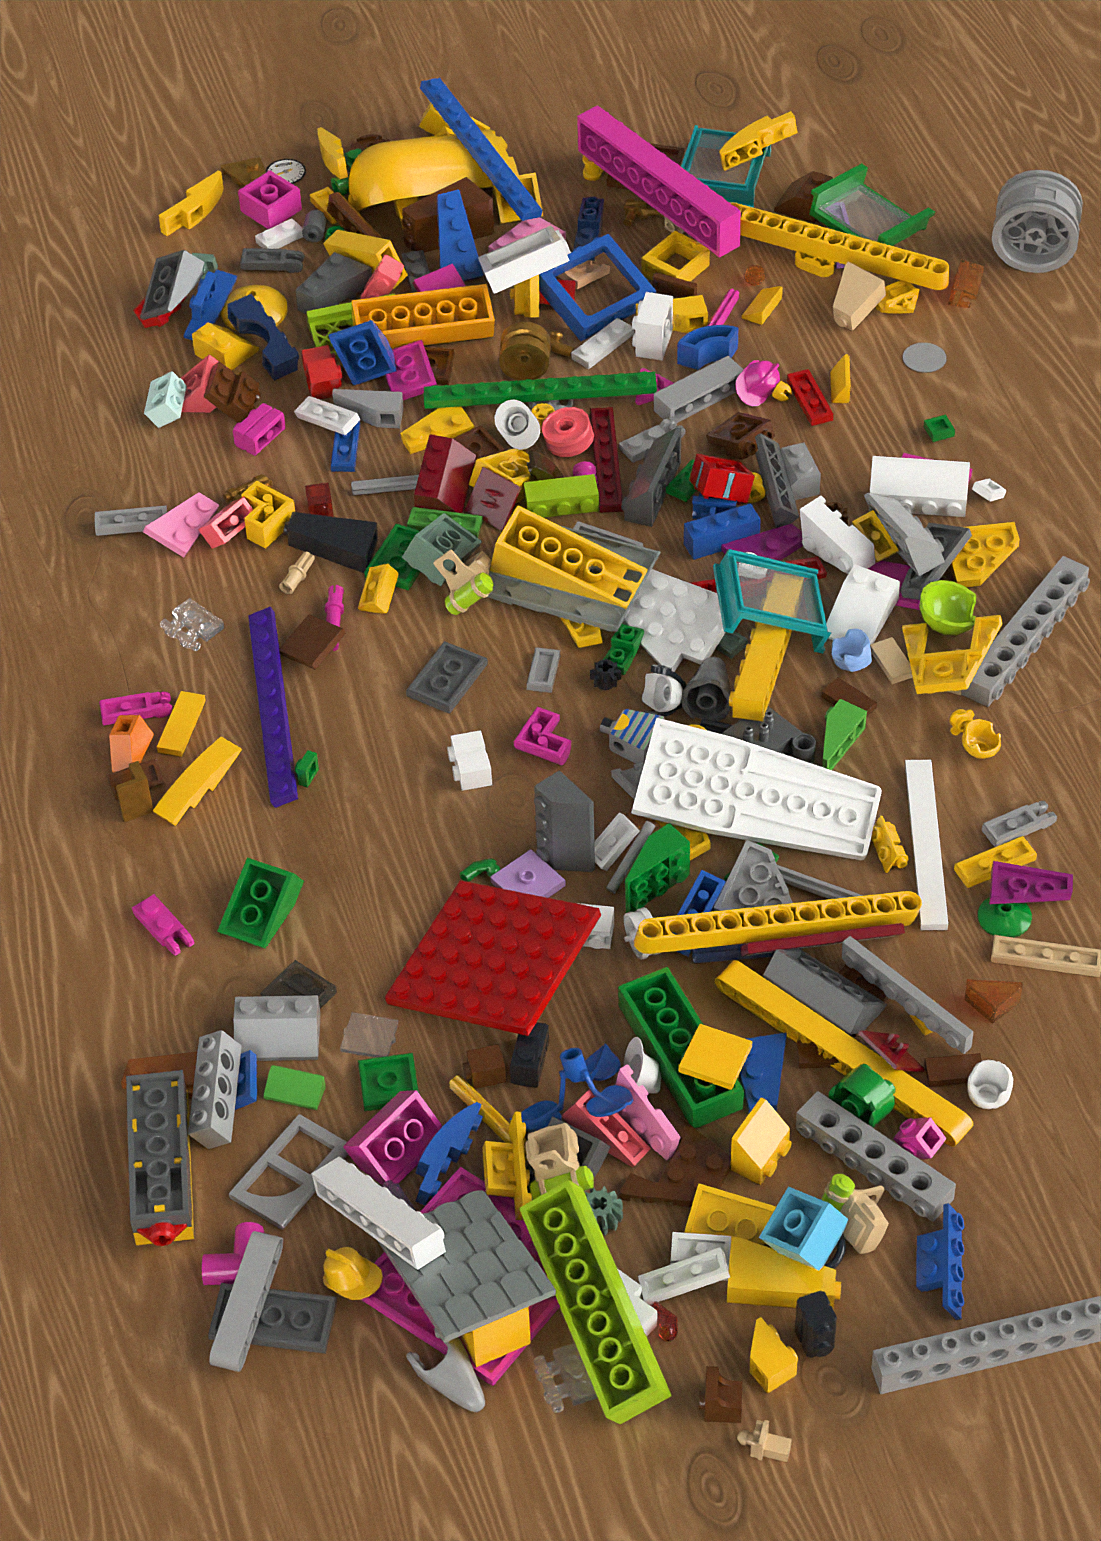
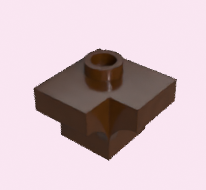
M706 1366L705 1391H699V1410H705V1422L741 1423L742 1381H732L724 1378L719 1371V1366Z

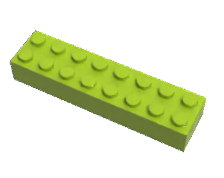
M567 1180L520 1207L519 1210L547 1277L556 1289L555 1296L606 1418L622 1424L671 1397L670 1390L583 1188Z

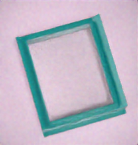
M695 125L681 167L729 203L734 202L754 208L756 184L765 156L770 157L771 145L762 148V155L724 171L719 151L737 133L698 128V125Z
M728 549L720 564L715 563L713 565L724 632L733 633L740 621L747 619L811 634L814 652L824 653V644L832 632L827 630L817 579V569Z

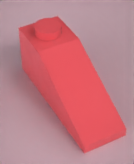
M590 1089L587 1090L561 1115L562 1118L569 1125L611 1147L608 1152L610 1155L633 1168L651 1148L618 1113L605 1117H595L589 1114L586 1105L595 1096Z

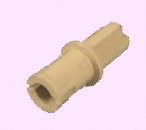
M304 552L296 564L289 567L288 574L279 584L280 589L284 593L292 594L297 585L306 578V572L313 564L315 557L309 552Z

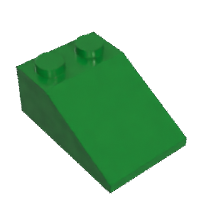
M247 857L217 932L266 949L295 906L304 880L292 872Z

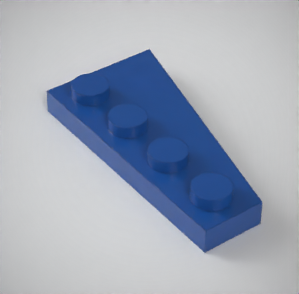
M455 190L437 195L439 269L453 264L463 282L483 277V270L478 260V253L460 191Z

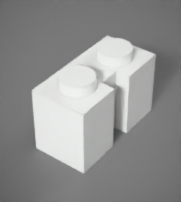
M481 730L452 735L451 746L447 747L449 761L455 763V766H452L453 777L455 781L460 782L461 790L491 786V766L485 751Z

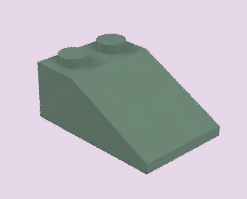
M443 513L414 536L402 558L412 568L418 569L425 574L431 582L442 586L446 579L435 567L434 561L447 551L452 550L464 563L481 545L482 541ZM450 559L444 560L443 566L445 569L454 572L456 564Z

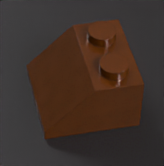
M812 171L795 180L774 207V211L815 223L817 219L809 214L814 198L811 191L833 179V177Z

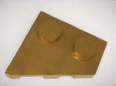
M261 157L220 165L221 173L231 176L232 182L242 188L266 173Z

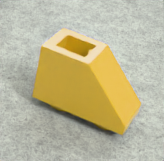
M762 1317L756 1320L749 1372L768 1394L796 1376L798 1357L790 1346L786 1347L783 1344L775 1327L771 1324L767 1325Z

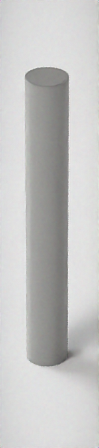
M645 822L607 885L606 889L611 893H616L643 848L648 836L654 830L655 825L651 822Z

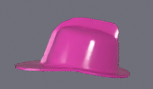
M752 361L736 379L735 387L740 400L749 406H759L772 394L780 381V374L777 369L779 364H773L769 361Z

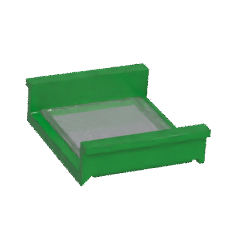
M862 163L811 191L814 198L809 214L832 230L890 246L899 243L922 229L925 230L929 218L935 214V211L928 207L912 216L866 186L864 181L868 167Z

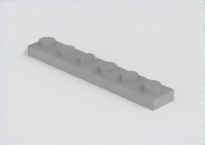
M849 936L842 942V959L847 966L856 969L869 983H874L888 998L897 1001L904 1007L907 1013L916 1016L924 1022L930 1031L936 1032L943 1037L951 1047L957 1048L963 1054L972 1048L973 1031L854 938Z

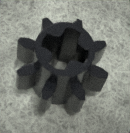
M608 659L600 660L598 663L595 662L594 669L590 670V680H594V687L604 691L610 690L613 687H617V680H621V670L617 669V662L613 663Z

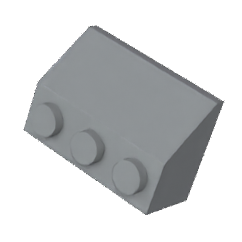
M318 995L235 997L234 1040L242 1046L241 1054L251 1050L257 1055V1061L318 1060L321 1019Z

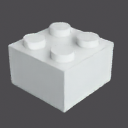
M646 292L643 301H639L638 316L633 317L632 329L635 330L632 346L636 347V357L662 361L673 332V296Z

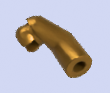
M551 331V350L554 353L572 358L571 352L575 350V347L563 344L561 340L563 335L560 331Z

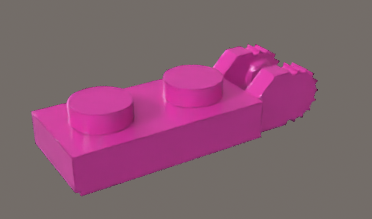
M165 691L146 692L100 700L103 726L115 724L119 715H140L142 719L153 716L157 718L167 717L171 715L173 710L172 705H170V693Z
M154 894L132 907L135 917L173 955L176 956L181 953L179 945L174 941L176 938L179 937L187 947L195 944L193 937Z

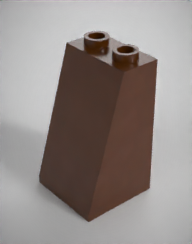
M465 177L403 208V219L401 222L404 229L403 242L405 246L413 251L423 250L424 253L439 249L437 195L455 190L460 191L473 239L494 234L493 199L470 179Z

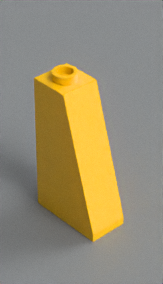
M336 230L323 243L329 256L336 252L371 267L372 273L384 255H388L401 263L391 241L387 239ZM404 268L393 289L408 276Z
M731 1236L730 1278H728L727 1303L796 1308V1302L799 1297L821 1290L825 1291L830 1306L834 1310V1299L840 1300L841 1282L835 1281V1269L823 1266L818 1271L779 1254L770 1247Z

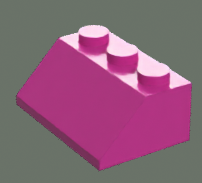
M417 1090L400 1091L343 1147L359 1169L388 1190H392L418 1165L426 1147L442 1128V1124Z

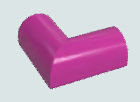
M536 707L514 740V747L562 766L569 757L571 740L552 734L560 721L559 714Z
M254 1222L238 1224L235 1227L234 1253L203 1254V1285L234 1284L252 1232L264 1233L263 1227Z

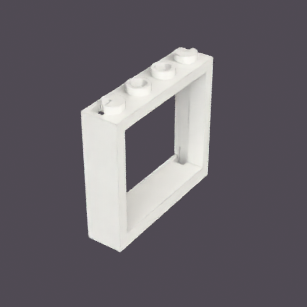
M551 225L478 257V260L495 294L568 262L567 254L571 252L559 230L555 231Z

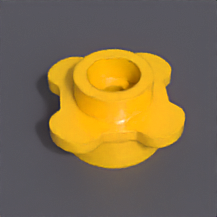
M964 709L954 711L949 719L952 725L950 732L955 736L964 732L965 725L970 720H973L974 712Z

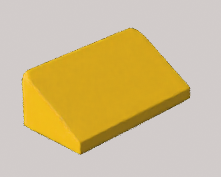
M777 286L762 289L742 314V318L762 325L781 301L783 287Z
M845 354L830 372L832 403L850 402V359L848 354Z
M383 564L369 568L358 605L360 611L381 614L388 612L398 578V572L389 564Z

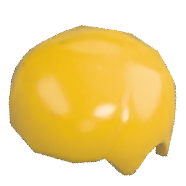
M982 719L970 720L964 728L962 745L975 758H990L1000 750L1001 734L994 733L993 724L989 721Z

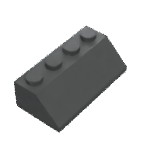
M675 428L653 441L651 448L646 449L643 465L639 464L636 474L637 478L631 481L628 497L625 496L622 501L621 509L624 511L625 521L650 527L653 526L667 495L666 487L674 479L681 464V428Z
M559 770L534 786L536 853L554 870L592 872L595 870L594 802Z
M776 949L763 975V978L848 1035L858 1034L860 1030L864 1031L887 1006V1003L801 949Z

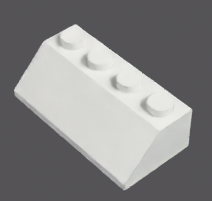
M873 456L870 493L897 499L902 506L907 505L912 514L965 517L970 462Z

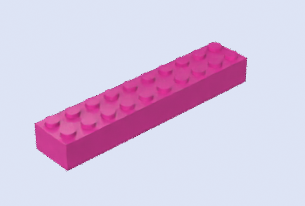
M598 105L577 116L578 151L719 258L740 246L741 211L737 207L726 201L722 196L703 184L694 175L684 170L679 164L672 161L664 153H661Z

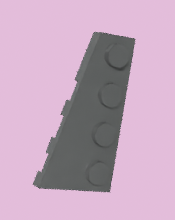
M928 523L927 528L930 530L933 538H938L944 548L942 556L945 562L921 576H918L912 568H909L900 589L903 598L920 600L923 588L930 582L938 581L971 538L972 534L969 528Z

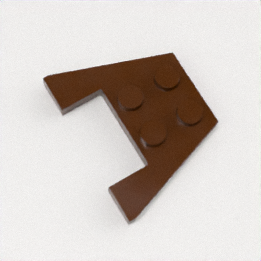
M666 1108L663 1114L679 1134L680 1144L658 1183L630 1173L619 1192V1199L630 1201V1198L644 1199L645 1203L654 1204L656 1201L673 1202L674 1206L692 1207L698 1183L719 1190L731 1169V1157L675 1112Z

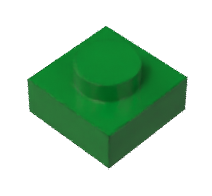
M946 414L924 420L923 427L933 442L955 436V428Z
M307 750L303 758L297 761L295 773H297L298 785L308 788L317 774L319 766L316 752Z

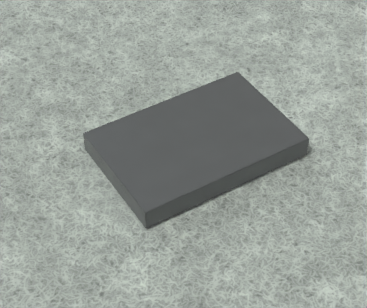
M444 641L407 688L406 696L450 714L487 666L488 660L486 657Z

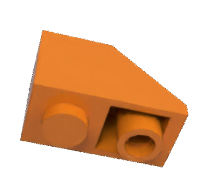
M119 715L111 730L109 738L113 773L128 768L130 763L136 761L141 763L154 734L140 715Z

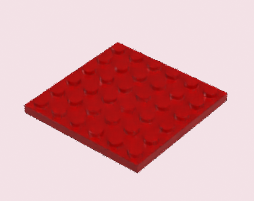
M460 880L385 995V1000L388 1005L529 1036L601 917L600 910L597 907Z

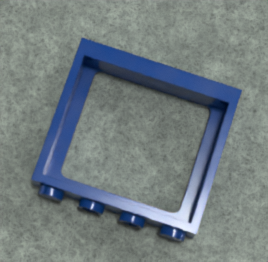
M609 234L596 237L591 243L583 247H577L573 252L567 254L568 262L539 274L540 293L580 341L595 335L616 318L623 320L635 314L636 304L639 301H643L646 292L656 293L654 287ZM604 252L637 292L588 316L555 277Z

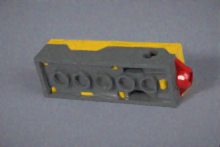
M183 1070L126 1076L130 1222L136 1245L155 1244L157 1246H166L173 1241L194 1239L190 1135H188L189 1106Z

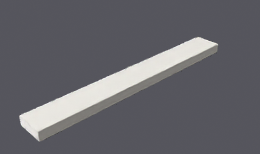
M905 760L917 895L922 900V906L919 910L921 930H948L931 760Z

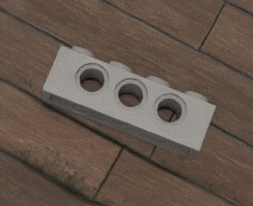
M222 1030L199 1037L188 1135L207 1149L231 1143L242 1046Z

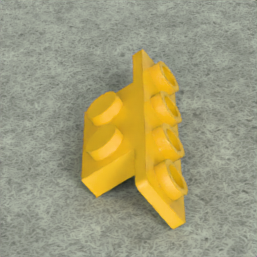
M515 1111L509 1125L510 1143L485 1141L483 1145V1163L486 1194L514 1197L515 1219L522 1221L523 1217L519 1208L532 1201V1195L527 1192L530 1171L525 1168L527 1152L523 1140L526 1134V1124L522 1123L521 1112Z

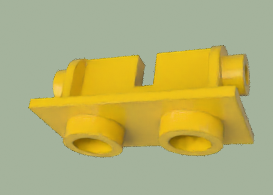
M880 816L873 826L871 840L885 873H888L892 866H897L898 868L906 867L908 856L903 846L899 845L901 841L896 832L895 825L885 822L883 816Z

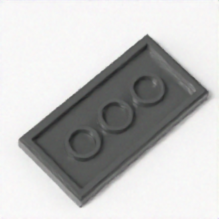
M221 1283L208 1333L211 1340H215L234 1284ZM269 1289L251 1344L326 1354L337 1305V1297Z

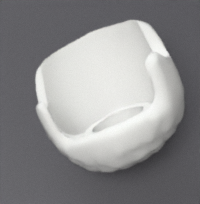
M983 1060L977 1063L968 1078L967 1084L968 1095L973 1104L983 1109H995L1003 1106L1009 1100L1013 1088L1012 1072L1005 1064L999 1061Z

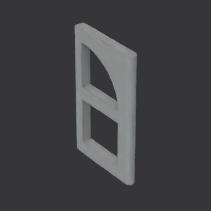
M300 1114L229 1193L230 1199L281 1230L288 1225L316 1192L312 1174H308L278 1156L299 1131H302L332 1149L314 1171L337 1157L345 1159L348 1155L343 1147L347 1143L346 1141ZM268 1166L301 1185L288 1194L275 1197L258 1196L247 1192L248 1188Z

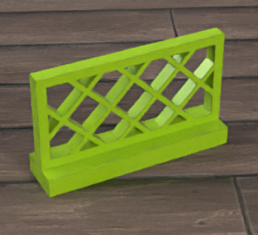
M352 302L306 311L307 325L315 348L325 346V344L333 347L329 334L341 331L338 328L339 326L350 325L353 327ZM319 330H329L325 337L316 333ZM335 349L330 352L335 353L336 359L339 358Z

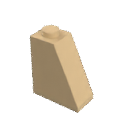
M847 262L833 304L835 322L839 326L853 331L886 296L884 280Z

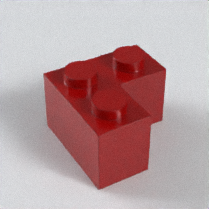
M329 345L301 350V359L309 395L319 400L333 397V389L342 387L341 367L337 365L335 353H330Z

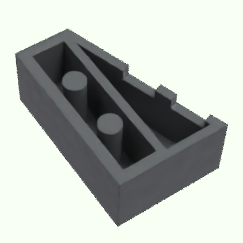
M334 252L295 290L298 311L307 314L306 311L339 305V302L347 298L350 300L355 298L356 293L364 289L371 277V267Z

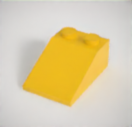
M514 448L477 459L469 485L475 486L482 467H485L522 487L515 502L518 503L524 498L523 482L538 481L535 475L531 476L528 470L527 463L530 462L528 453Z

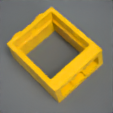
M673 231L641 258V273L652 281L653 275L657 272L691 282L710 266V250L677 231ZM675 253L691 260L680 270L665 263Z

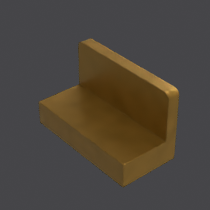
M139 761L129 764L132 780L116 786L124 822L153 813L148 780Z

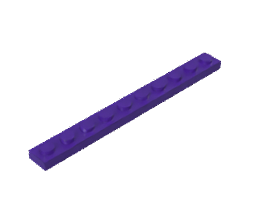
M268 607L250 614L248 617L270 803L276 808L297 800L298 793L276 618L273 609Z

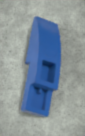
M476 1102L464 1108L445 1123L432 1138L419 1160L415 1172L425 1177L415 1202L426 1206L429 1197H434L439 1191L442 1182L437 1179L440 1172L446 1174L451 1161L457 1163L461 1153L467 1155L473 1139L468 1138L471 1130L477 1132L483 1116L479 1115L482 1104Z

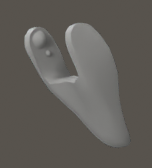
M434 1328L435 1336L442 1339L436 1328ZM459 1337L444 1342L448 1347L447 1354L444 1360L431 1370L426 1369L419 1360L417 1353L410 1351L406 1354L417 1376L432 1388L469 1411L479 1412L484 1408L485 1398L473 1370L468 1353Z

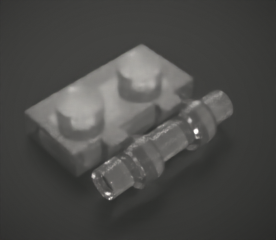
M191 598L172 611L174 620L170 622L167 619H163L160 622V627L165 630V634L171 638H177L183 647L190 648L193 651L199 650L201 646L196 639L200 637L207 642L224 629V622ZM184 626L189 629L186 633L181 630Z
M575 1343L554 1349L553 1357L555 1361L547 1363L544 1356H538L533 1360L536 1367L535 1375L537 1380L542 1382L545 1389L543 1395L547 1404H551L554 1413L564 1410L565 1407L562 1399L565 1397H570L573 1406L598 1398ZM561 1374L564 1383L556 1386L553 1376Z

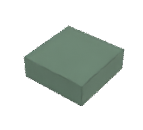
M736 631L733 633L726 632L716 649L732 659L746 647L748 639Z

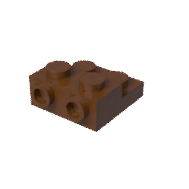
M217 362L213 365L204 398L238 423L244 421L251 410L256 409L253 405L261 396V392L258 391L260 384L244 371L236 375L221 362Z
M737 412L706 434L708 443L724 447L727 456L743 460L757 452L758 447L755 436L761 433L773 440L775 434L771 420Z

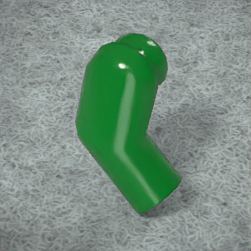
M488 858L473 862L461 871L459 876L462 881L470 882L483 871H486L487 875L491 877L500 871V867L496 864L497 861L495 859Z

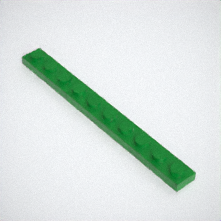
M644 371L639 373L480 382L443 386L434 385L424 387L425 409L502 404L507 400L536 402L654 394L657 392L655 371Z

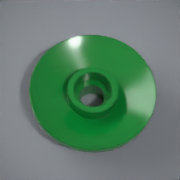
M988 897L979 906V924L992 936L998 935L1015 938L1024 934L1031 925L1032 913L1026 903L989 904L990 897Z

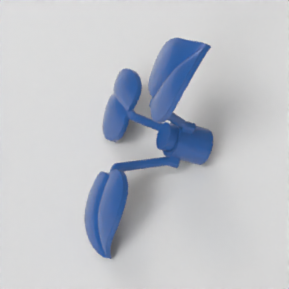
M607 1044L600 1047L586 1060H584L582 1051L579 1048H569L560 1054V1060L564 1070L559 1071L561 1081L558 1105L553 1101H540L522 1111L521 1119L522 1123L526 1124L527 1132H535L547 1127L552 1116L562 1120L560 1111L564 1108L566 1078L574 1083L586 1081L595 1096L586 1105L587 1111L592 1116L605 1117L623 1110L627 1105L633 1103L632 1093L627 1088L612 1085L600 1093L592 1082L593 1079L602 1081L615 1075L621 1067L620 1060Z

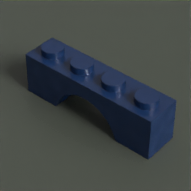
M249 294L228 304V320L239 334H254L267 342L268 345L262 351V365L274 381L298 370V351L295 347L290 346L286 335L278 330L274 319L271 316L268 317L260 301H256L253 295Z

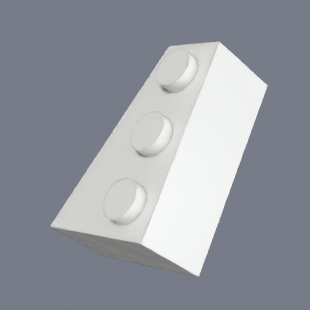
M819 496L800 509L802 543L807 551L814 553L849 574L854 564L866 569L875 564L874 544L855 526L851 525L848 527L840 519L842 514L837 510L832 512L824 504L826 500L822 496Z

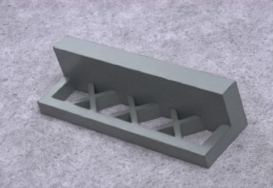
M759 433L755 436L758 451L755 454L775 527L778 528L794 522L799 518V513L779 443Z

